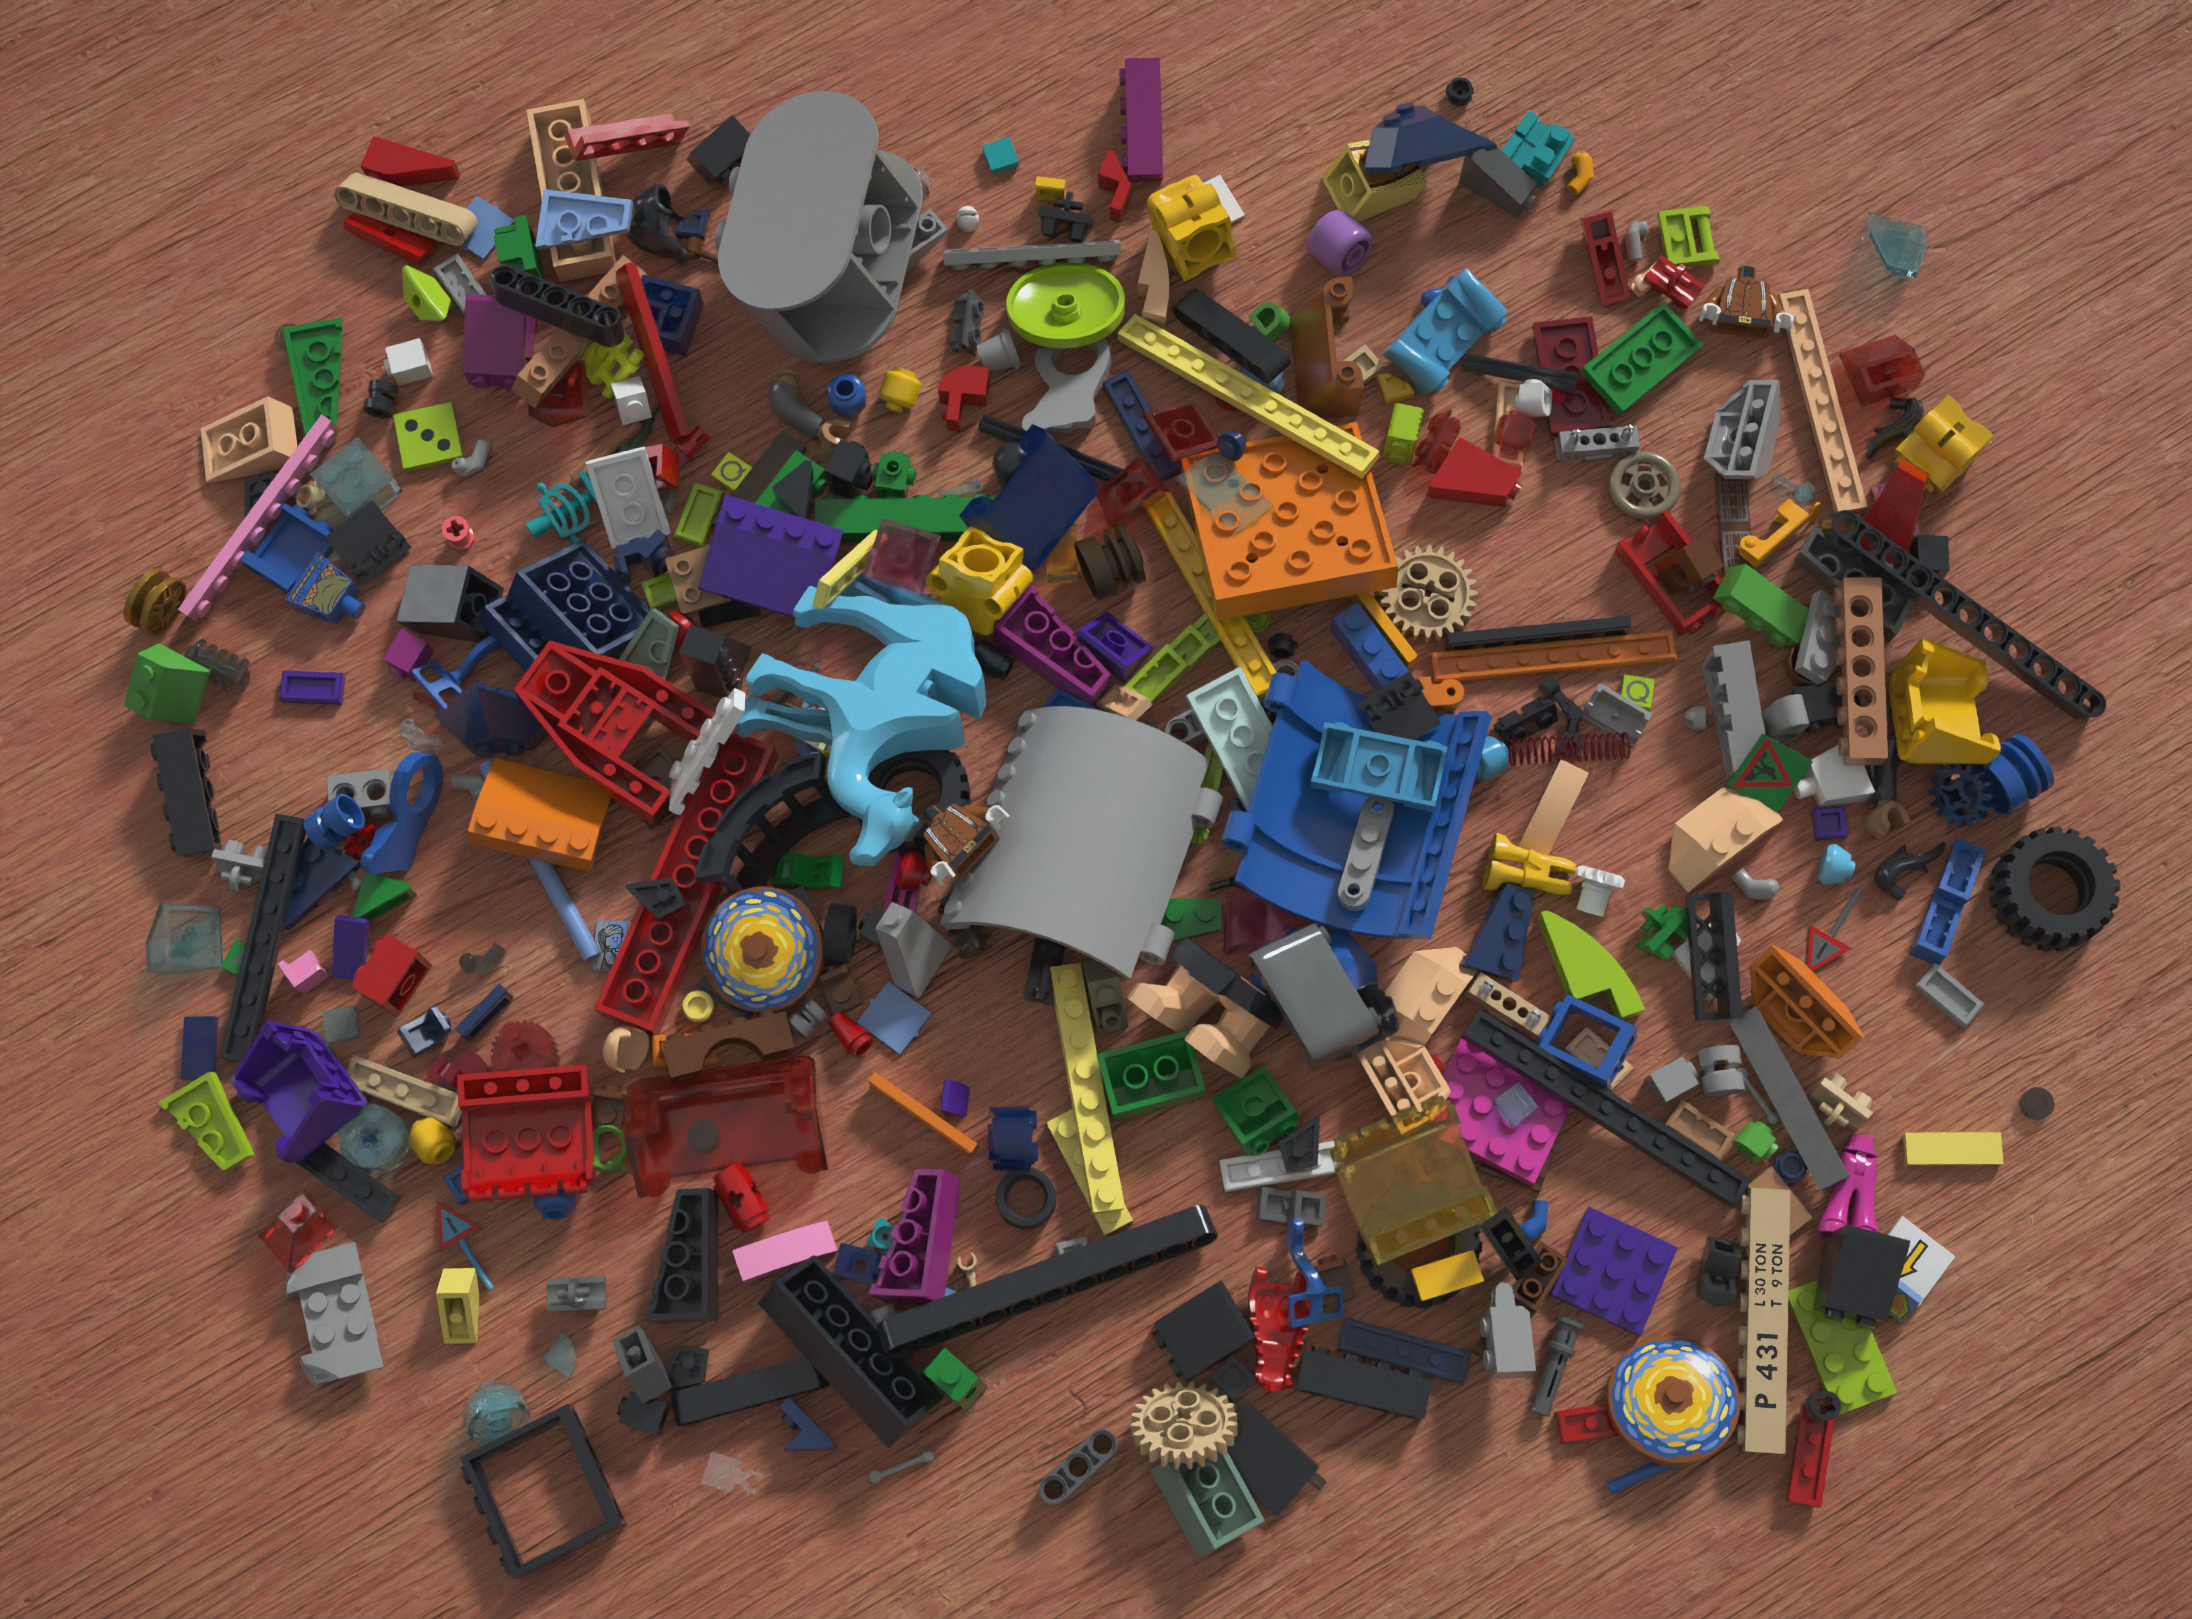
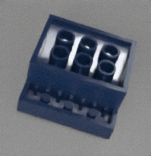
M581 540L517 571L508 594L484 606L479 623L527 672L549 641L619 660L649 613L650 608L584 540Z

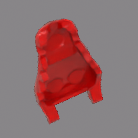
M1256 1266L1248 1290L1247 1304L1249 1320L1255 1336L1256 1383L1260 1388L1268 1391H1284L1293 1385L1294 1361L1299 1357L1300 1349L1303 1346V1336L1308 1331V1324L1294 1328L1289 1326L1288 1296L1305 1292L1306 1279L1300 1271H1297L1294 1285L1265 1282L1267 1276L1266 1268ZM1309 1299L1295 1302L1294 1319L1306 1318L1309 1315Z

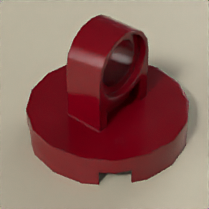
M455 1048L443 1052L433 1061L428 1070L426 1082L458 1093L457 1075L490 1072V1069L480 1055L469 1049Z

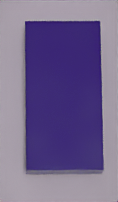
M282 671L279 700L282 703L342 705L345 675L335 672Z
M341 915L335 918L332 977L353 980L357 969L361 965H366L368 919Z

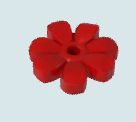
M370 824L367 828L364 826L349 837H345L344 840L348 844L344 846V852L348 856L360 860L362 853L370 847L377 827Z

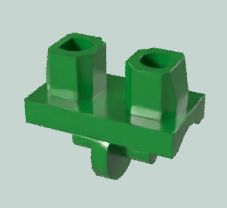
M1663 905L1656 911L1646 907L1642 911L1646 921L1640 928L1647 934L1636 944L1641 952H1650L1657 959L1666 961L1676 950L1667 938L1672 933L1679 940L1688 938L1686 906H1683L1681 909L1673 906L1669 911Z

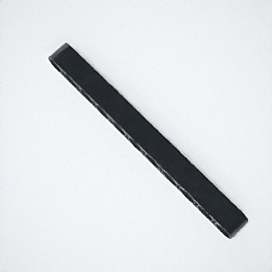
M1842 510L1824 519L1822 532L1830 542L2068 715L2077 720H2085L2101 716L2104 713L2106 699L2101 692L1855 513L1849 510ZM1837 519L1844 523V533L1837 530ZM1862 537L1866 538L1869 542L1868 551L1864 550L1860 544ZM1886 555L1892 557L1894 561L1893 569L1886 565ZM1911 573L1918 577L1919 584L1917 587L1910 581ZM1936 591H1939L1943 596L1942 605L1936 602ZM1961 609L1965 610L1968 615L1966 623L1960 618ZM1986 627L1992 632L1991 641L1985 637L1984 630ZM2010 645L2016 648L2017 655L2015 659L2009 653ZM2035 663H2038L2041 667L2040 676H2037L2034 672ZM2060 680L2065 684L2066 691L2064 694H2062L2058 688ZM2085 698L2090 703L2089 712H2087L2083 707V701Z
M1196 1205L887 1317L878 1323L877 1331L886 1356L890 1359L901 1358L1205 1247L1217 1239L1218 1233L1206 1206Z

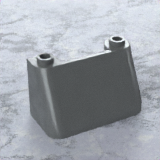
M1315 924L1270 943L1248 955V966L1254 976H1262L1261 984L1264 988L1266 987L1295 1035L1298 1046H1304L1302 1048L1306 1055L1304 1059L1312 1072L1378 1035L1377 1025L1381 1023L1375 1010L1372 1007L1367 1009L1330 948L1329 943L1332 941L1328 932L1323 926L1318 928Z

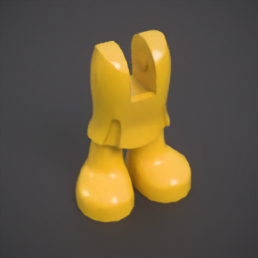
M1495 833L1493 835L1488 853V859L1491 861L1485 870L1483 889L1493 891L1502 883L1520 884L1523 888L1532 887L1556 895H1571L1572 883L1549 876L1550 871L1568 875L1575 874L1577 864L1565 858L1544 855L1535 852L1531 848L1526 850L1513 845L1503 834ZM1498 861H1512V862H1517V863H1521L1522 866H1521V869H1519V868H1515V867L1506 865V864L1501 863V862H1498Z

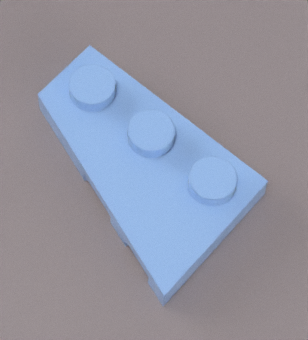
M544 189L535 247L537 250L627 233L630 230L633 202L628 199Z

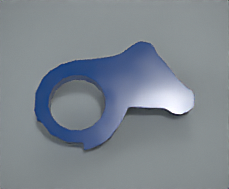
M423 752L411 753L396 768L389 793L390 808L394 817L390 822L377 828L370 847L362 853L360 864L364 871L375 876L382 872L407 871L412 866L417 843L437 805L442 789V765L436 755ZM422 768V787L417 799L409 807L407 802L408 787L416 771Z

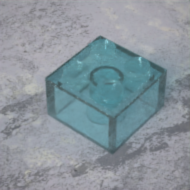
M358 437L310 473L317 485L325 492L327 497L347 520L371 501L379 509H382L402 493L395 479Z

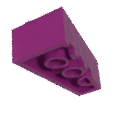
M1125 58V68H1119L1120 86H1125V97H1120V115H1126V126H1121V144H1127V155H1121L1122 168L1125 173H1128L1129 182L1163 181L1160 58Z
M1031 584L994 626L993 642L1055 687L1092 707L1108 690L1110 673L1091 651L1079 642L1074 636L1075 633L1068 625L1065 626L1055 614V610L1048 602L1045 603L1038 595V590Z
M915 1169L901 1206L903 1210L898 1225L893 1227L890 1235L893 1238L887 1255L882 1256L878 1267L881 1271L876 1284L872 1283L869 1295L886 1303L926 1304L944 1297L960 1178L944 1169Z

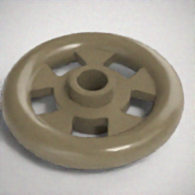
M1644 451L1631 453L1619 460L1610 473L1609 492L1613 502L1622 512L1633 518L1649 520L1661 517L1663 512L1666 510L1670 511L1675 506L1680 495L1681 484L1677 470L1666 458L1656 453ZM1638 464H1650L1651 472H1639ZM1623 474L1632 476L1629 486L1621 484ZM1665 474L1668 485L1660 487V482L1656 476ZM1639 484H1647L1649 490L1640 489ZM1632 494L1641 502L1636 506L1626 498ZM1658 494L1663 501L1653 506L1649 500Z

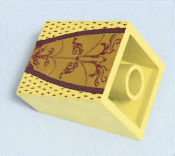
M1370 140L1347 144L1322 179L1337 209L1348 212L1360 222L1414 200L1428 183L1419 164H1407L1402 168V171L1393 173H1365L1364 167Z

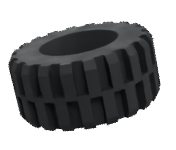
M924 750L900 753L879 763L870 771L868 781L872 785L884 790L888 782L900 773L906 771L925 772L933 776L940 786V800L936 807L941 812H944L952 804H956L961 808L965 805H971L968 775L955 751ZM922 817L918 818L919 823L912 828L910 835L897 848H894V850L899 852V855L904 856L907 851L913 849L925 855L924 847L927 840L923 834L930 826L922 820ZM858 818L859 824L862 828L863 820Z
M2050 827L2047 831L2041 828L2032 831L2028 836L2024 835L2000 856L2001 859L1995 863L1992 869V873L1995 876L1989 880L1988 889L1994 891L1989 900L1991 907L1998 908L1999 913L1995 915L1999 924L2002 922L2007 924L2009 928L2006 932L2012 938L2015 935H2019L2022 937L2021 944L2030 947L2036 943L2038 944L2037 949L2048 952L2052 948L2057 952L2065 951L2072 946L2077 947L2103 930V927L2111 921L2114 916L2112 911L2118 907L2120 900L2118 896L2114 895L2121 890L2120 880L2113 877L2117 869L2114 863L2109 864L2105 858L2109 855L2103 847L2098 850L2093 845L2096 840L2088 835L2083 839L2079 837V831L2071 828L2065 833H2062L2061 827ZM2035 865H2054L2063 869L2071 876L2079 894L2078 907L2074 913L2070 915H2057L2045 910L2036 902L2029 887V874Z
M1418 1181L1416 1184L1406 1182L1399 1184L1396 1188H1390L1383 1192L1370 1205L1358 1228L1356 1255L1360 1260V1270L1363 1276H1367L1370 1281L1369 1285L1374 1291L1378 1290L1384 1295V1299L1389 1302H1398L1402 1307L1410 1308L1414 1306L1422 1309L1445 1303L1462 1290L1460 1289L1421 1302L1412 1274L1403 1271L1395 1264L1388 1247L1390 1232L1397 1222L1411 1215H1423L1436 1221L1445 1231L1449 1243L1447 1258L1474 1250L1479 1264V1255L1482 1252V1242L1479 1239V1234L1481 1233L1479 1223H1475L1472 1217L1474 1212L1470 1206L1465 1207L1461 1202L1462 1198L1454 1192L1452 1195L1446 1191V1187L1439 1184L1436 1186L1428 1185L1427 1181Z

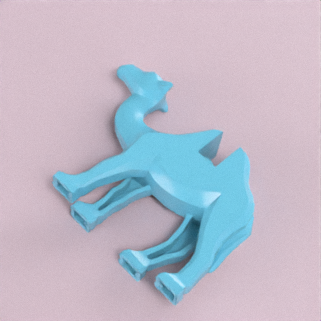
M864 571L822 610L812 605L817 588L809 586L793 610L795 625L802 628H810L821 622L857 626L875 636L886 647L867 664L856 681L833 679L815 672L800 670L762 653L745 679L748 685V692L761 696L769 690L779 688L795 694L804 702L816 704L825 710L790 708L749 695L745 701V711L736 724L734 733L745 738L761 729L775 730L801 740L822 742L831 746L827 771L830 793L843 809L863 820L858 842L849 853L850 861L856 866H874L887 852L897 848L910 835L912 828L919 823V819L912 814V788H904L898 793L879 789L868 781L870 771L882 761L900 753L924 750H950L960 747L965 743L959 711L980 719L986 707V692L982 669L975 657L972 630L965 614L953 606H948L917 591L907 584L900 582L892 584Z

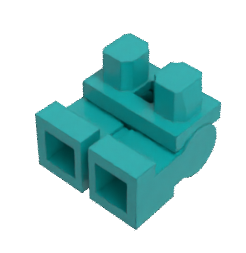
M1528 110L1502 151L1537 183L1536 188H1542L1549 181L1576 138L1572 137L1567 129L1558 124H1550L1548 127L1538 120V115Z

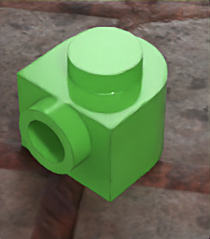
M1272 302L1262 303L1248 315L1254 323L1252 327L1273 342L1286 332L1290 323L1287 311Z
M1760 1121L1756 1123L1748 1122L1732 1141L1734 1147L1755 1165L1761 1158L1768 1161L1779 1147L1774 1143L1776 1138L1772 1136L1771 1129Z

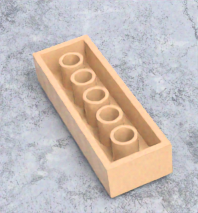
M580 99L527 109L542 199L544 189L604 196L598 158L574 161L564 137L569 129L592 126L585 100ZM612 236L550 247L553 267L560 282L605 274L616 264Z

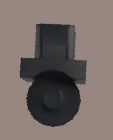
M1069 191L1065 199H1054V207L1064 208V210L1040 206L1038 214L1041 219V234L1043 236L1057 238L1060 223L1070 225L1068 239L1076 242H1084L1088 228L1092 229L1094 220L1092 215L1072 212V210L1083 211L1084 203L1074 201V192Z

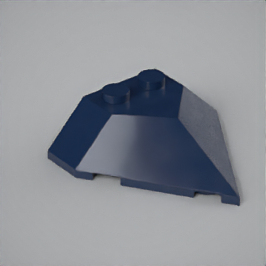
M1403 103L1398 105L1391 114L1384 116L1383 120L1372 129L1364 167L1365 173H1393L1402 171V168L1407 164H1420L1424 166L1468 156V153L1485 150L1486 152L1496 150L1497 143L1443 118L1426 106H1414L1413 103Z
M480 681L472 684L471 691L465 689L447 702V709L439 708L435 711V717L439 723L472 754L475 753L479 757H490L494 755V752L522 755L524 751H533L549 735L524 705L516 692L503 688L494 689L486 687V683Z

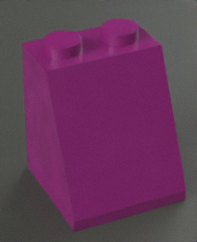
M466 294L463 373L469 384L477 388L501 386L504 389L511 390L519 372L532 359L537 327L535 318L499 304L495 296Z

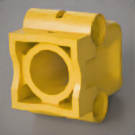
M1192 175L1179 182L1172 183L1148 197L1147 205L1152 230L1158 233L1164 247L1167 262L1174 273L1178 272L1184 282L1198 276L1208 267L1224 264L1237 257L1231 234L1230 216L1222 206L1218 193L1211 183L1204 185L1199 176Z
M1948 394L1916 425L1914 431L1895 449V457L1897 459L1894 462L1898 466L1903 458L1928 472L1929 476L1925 492L1928 494L1934 492L1939 496L1991 445L1994 435L1982 424L1968 418L1960 404Z
M970 526L962 534L956 545L947 550L939 559V564L927 576L926 585L933 594L940 596V602L953 606L965 614L972 631L982 635H989L994 632V626L1032 584L1033 575L1022 564L1023 548L1012 543L996 541L984 531Z

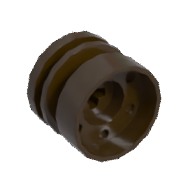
M1123 523L1114 526L1116 539L1109 529L1103 530L1105 544L1102 546L1094 535L1074 542V549L1080 568L1097 601L1117 593L1115 582L1117 578H1119L1126 589L1132 587L1130 574L1137 584L1146 582L1141 552L1135 539L1130 535Z

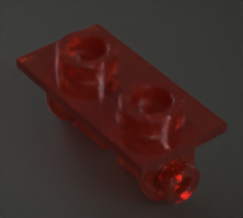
M1451 410L1439 415L1436 414L1430 420L1427 426L1429 432L1425 440L1421 441L1415 450L1416 459L1412 465L1413 467L1425 464V470L1431 474H1436L1449 454V451L1441 447V444L1443 443L1449 448L1452 447L1461 430L1459 426L1461 422L1454 417H1450Z

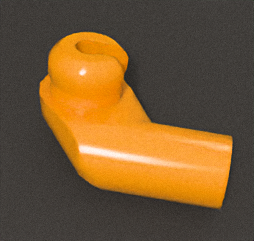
M1586 152L1575 153L1571 159V163H1574L1573 167L1577 169V175L1567 185V189L1575 196L1594 177L1593 161Z

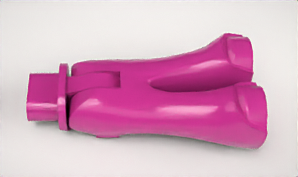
M1849 1134L1848 1146L1843 1147V1153L1840 1158L1850 1177L1833 1185L1827 1208L1817 1227L1816 1233L1818 1236L1825 1239L1826 1234L1847 1225L1848 1208L1852 1193L1854 1194L1850 1225L1879 1232L1874 1212L1877 1175V1153L1873 1151L1874 1138L1859 1134Z

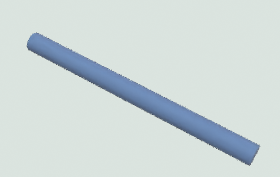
M489 759L479 766L484 779H486L494 759ZM528 858L584 962L589 963L600 957L601 952L553 864Z

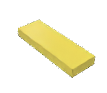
M1920 1132L1903 1134L1905 1166H2001L2004 1164L2001 1132Z

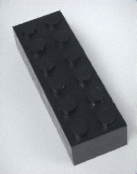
M815 1255L776 1280L758 1302V1305L888 1449L924 1421L944 1399V1396L907 1356L897 1359H890L886 1356L877 1331L878 1324Z

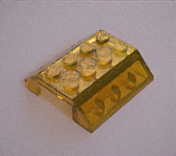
M1442 1095L1421 1103L1422 1111L1419 1113L1414 1106L1392 1115V1124L1388 1125L1386 1119H1382L1362 1127V1136L1360 1137L1353 1131L1333 1139L1335 1147L1329 1149L1336 1175L1358 1230L1377 1265L1487 1221L1497 1213L1487 1185L1481 1184L1458 1128L1461 1121L1455 1106L1451 1104L1450 1100L1445 1101Z

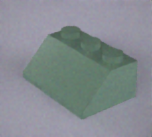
M1217 1452L1216 1462L1206 1458L1204 1467L1199 1465L1198 1462H1193L1192 1469L1189 1470L1186 1463H1181L1178 1470H1176L1174 1462H1169L1165 1467H1161L1160 1463L1150 1470L1197 1558L1208 1554L1265 1521L1228 1452L1226 1455Z

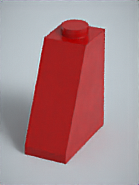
M1459 437L1430 482L1426 495L1434 499L1504 507L1509 498L1514 501L1523 486L1519 483L1522 472Z

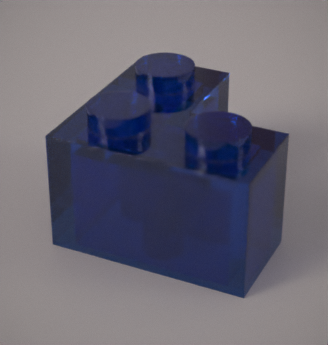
M642 275L641 281L653 318L657 320L656 327L664 351L687 356L704 305L699 289Z

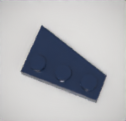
M308 837L303 844L284 928L291 930L318 906V901L330 891L334 892L341 886V881L352 871H358L361 868V864L334 847L330 850H323L317 847Z
M1511 883L1502 884L1486 913V920L1480 932H1476L1471 941L1473 945L1468 954L1463 956L1459 966L1510 982L1519 981L1535 891Z

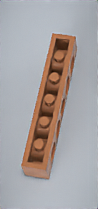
M623 255L587 297L610 305L620 312L626 303L615 272L624 264L631 263L632 261ZM637 266L641 281L643 282L647 273ZM558 328L519 372L511 390L536 408L593 341Z
M1843 578L1839 586L1835 587L1833 595L1834 606H1839V617L1835 618L1834 630L1835 635L1840 636V647L1836 648L1835 660L1836 665L1841 666V677L1837 678L1836 690L1837 695H1842V707L1838 708L1837 721L1839 726H1843V737L1839 738L1838 751L1840 756H1844V765H1883L1888 759L1882 580L1881 578ZM1851 607H1860L1864 611L1865 616L1857 617L1853 615ZM1852 636L1863 638L1866 646H1856L1852 642ZM1853 666L1863 667L1867 676H1857L1853 672ZM1854 696H1863L1867 700L1868 706L1860 707L1856 705ZM1855 726H1864L1868 730L1869 737L1863 738L1858 736L1855 732Z

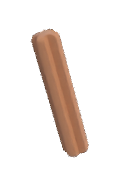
M637 421L623 425L621 422L570 473L571 479L577 485L583 486L584 484L577 474L584 470L590 479L586 461L616 454L641 429L640 423Z

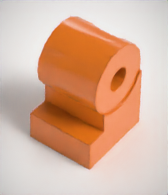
M1431 676L1418 678L1424 687L1422 692L1435 713L1453 711L1459 706L1464 696V688L1459 681L1446 679L1440 684H1432Z

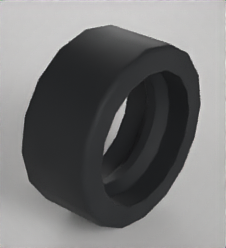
M834 902L829 905L825 917L822 951L825 961L844 964L851 962L855 949L858 925L856 905Z
M1019 1167L1009 1171L1001 1179L996 1189V1204L1001 1217L1009 1225L1018 1229L1032 1230L1042 1226L1051 1218L1056 1207V1191L1052 1180L1044 1172L1033 1167ZM1032 1180L1043 1188L1045 1203L1036 1215L1021 1217L1009 1208L1007 1202L1008 1192L1016 1182Z

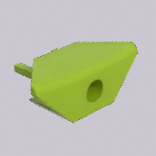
M408 265L402 268L404 300L420 320H445L448 308L457 306L455 301H450L451 299L442 289L444 285L441 282H437L434 277Z

